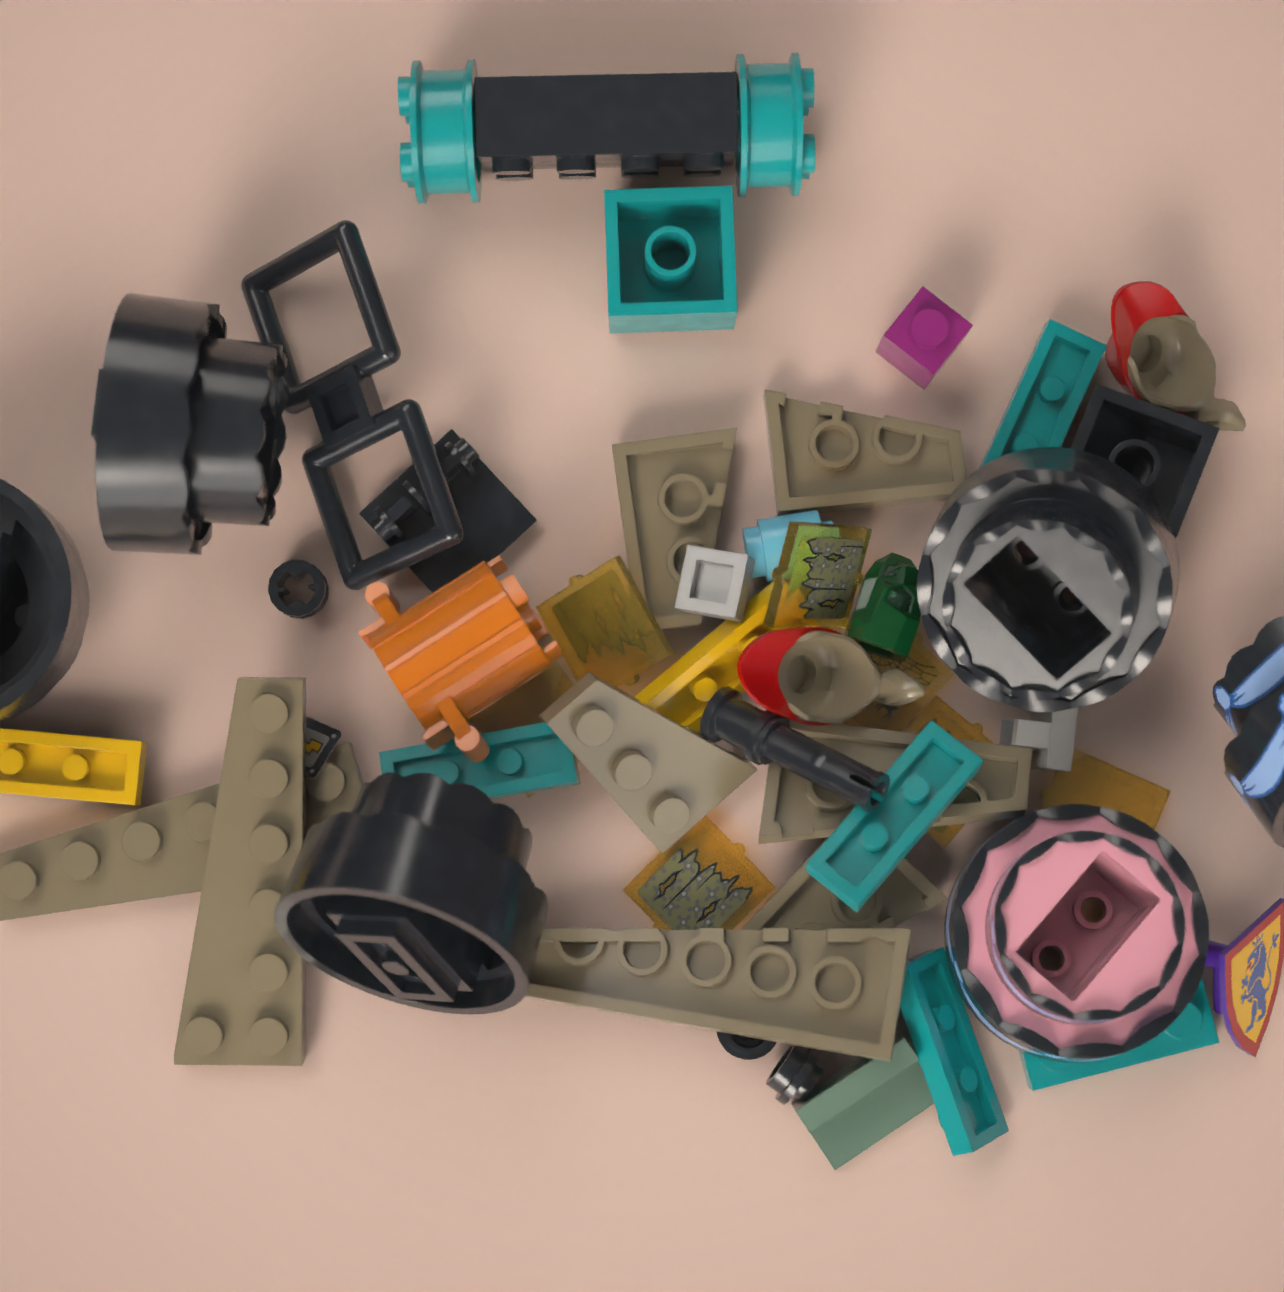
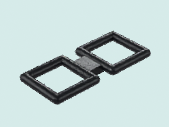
M342 220L247 274L242 279L241 289L259 341L283 345V353L287 358V367L283 378L287 383L289 392L285 411L290 414H298L312 407L323 442L307 449L303 453L302 464L342 580L349 589L359 590L459 544L463 540L465 532L419 403L412 399H406L383 410L372 375L396 363L400 358L401 349L358 227L352 221ZM339 252L372 346L301 383L269 291ZM402 430L435 526L362 560L330 466Z

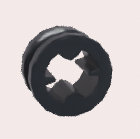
M291 560L282 563L274 570L269 579L268 593L271 602L279 611L291 618L306 619L315 616L324 608L329 596V586L326 577L316 566L304 560ZM307 574L311 575L314 579V584L308 585V588L315 592L312 599L308 603L296 599L291 605H288L283 597L290 594V591L283 587L286 580L290 576L301 580Z

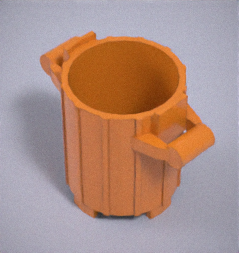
M500 555L487 563L483 560L402 613H400L398 599L385 583H371L365 590V599L380 618L357 632L368 647L374 650L401 696L426 730L421 735L426 744L434 751L454 738L456 746L472 762L483 761L489 754V745L480 732L470 724L468 719L551 667V662L564 655L556 641L542 649L537 643L549 635V632L535 610L531 609L527 601L530 599L513 573L500 582L496 579V577L509 570Z

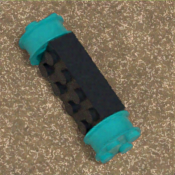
M791 53L788 63L747 64L744 54H737L735 72L478 77L475 59H468L465 69L424 70L421 61L416 60L412 62L410 76L398 77L400 116H405L406 124H410L411 142L400 143L402 182L408 183L409 188H415L419 204H426L429 194L469 193L473 203H480L482 166L485 170H492V174H496V180L500 181L534 179L533 169H557L559 179L596 178V168L621 167L622 178H653L659 176V167L684 166V176L713 177L720 176L724 165H732L735 160L738 197H745L747 189L750 187H789L791 196H799L802 180L809 179L810 173L815 171L814 134H803V116H808L809 108L814 106L813 68H801L799 53Z

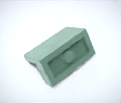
M896 1033L892 1062L860 1057L816 1086L804 1101L801 1102L797 1099L791 1103L834 1170H837L934 1104L923 1070L917 1062L919 1059L906 1039L899 1033Z

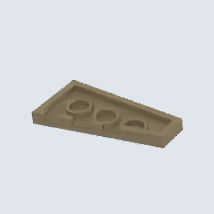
M789 720L790 728L883 773L892 766L919 735L917 733L840 723L812 726ZM957 739L982 758L983 763L978 773L931 827L1016 819L1024 816L1028 803L1032 748ZM772 762L768 765L758 844L829 837L856 807V804Z

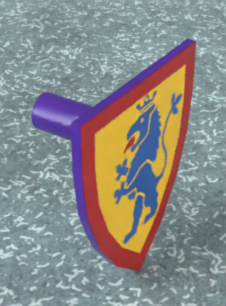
M1279 898L1229 945L1209 940L1205 966L1213 968V1010L1223 1015L1227 1032L1236 1047L1254 1057L1257 1055L1267 1029L1279 987L1284 959V898Z

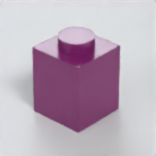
M922 286L885 332L875 352L925 390L964 341L973 324Z

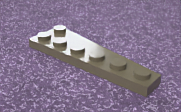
M240 677L237 679L174 1052V1065L302 1066L305 1061L306 960L293 950L279 933L274 921V911L306 837V678Z
M347 742L335 746L318 775L312 779L306 777V835L314 824H320L330 816L340 812H352L364 784L352 743ZM219 784L0 853V921L201 892Z
M544 928L525 998L892 1062L912 932L910 929L828 928L827 930H790L789 928H763V930H725L724 928H699V930Z

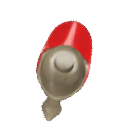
M1152 281L1131 282L1119 288L1111 304L1110 320L1112 334L1107 341L1105 359L1111 374L1120 387L1132 397L1220 428L1219 431H1243L1246 427V421L1237 405L1233 401L1214 398V388L1216 385L1215 358L1208 344L1198 333L1195 321L1189 318L1174 295L1162 285Z
M794 627L766 632L748 644L742 651L737 663L739 680L749 697L757 704L786 719L812 726L841 723L860 713L872 701L890 706H898L922 697L926 692L925 687L904 671L896 668L878 670L868 653L854 639L824 627Z

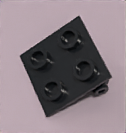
M453 429L447 432L434 445L464 528V538L459 544L409 566L411 571L432 593L483 560L487 563L501 555L537 522V519L482 462L474 448L464 438H460ZM414 464L359 513L389 547L435 526Z

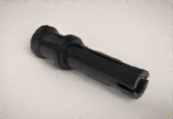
M730 686L722 687L709 700L700 722L702 737L714 743L724 740L742 749L746 759L757 765H767L774 762L856 804L868 813L874 812L881 805L880 801L871 797L873 792L883 798L886 797L890 786L889 775L881 771L878 772L790 728L788 719L769 710L763 711L743 701L741 692Z

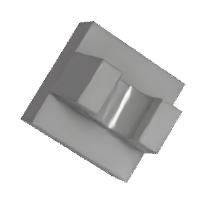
M687 545L674 608L681 612L742 622L755 559L746 554Z
M1078 708L1057 712L1032 711L1031 720H1002L999 744L1032 748L1031 770L1071 772Z

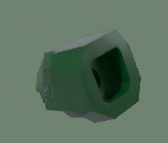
M892 552L873 563L865 574L858 590L844 634L854 639L866 652L898 662H904L908 658L921 616L917 595L918 569L911 559Z

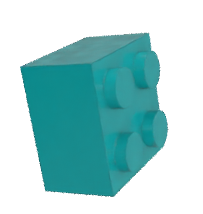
M733 186L604 190L609 334L733 330L737 317Z

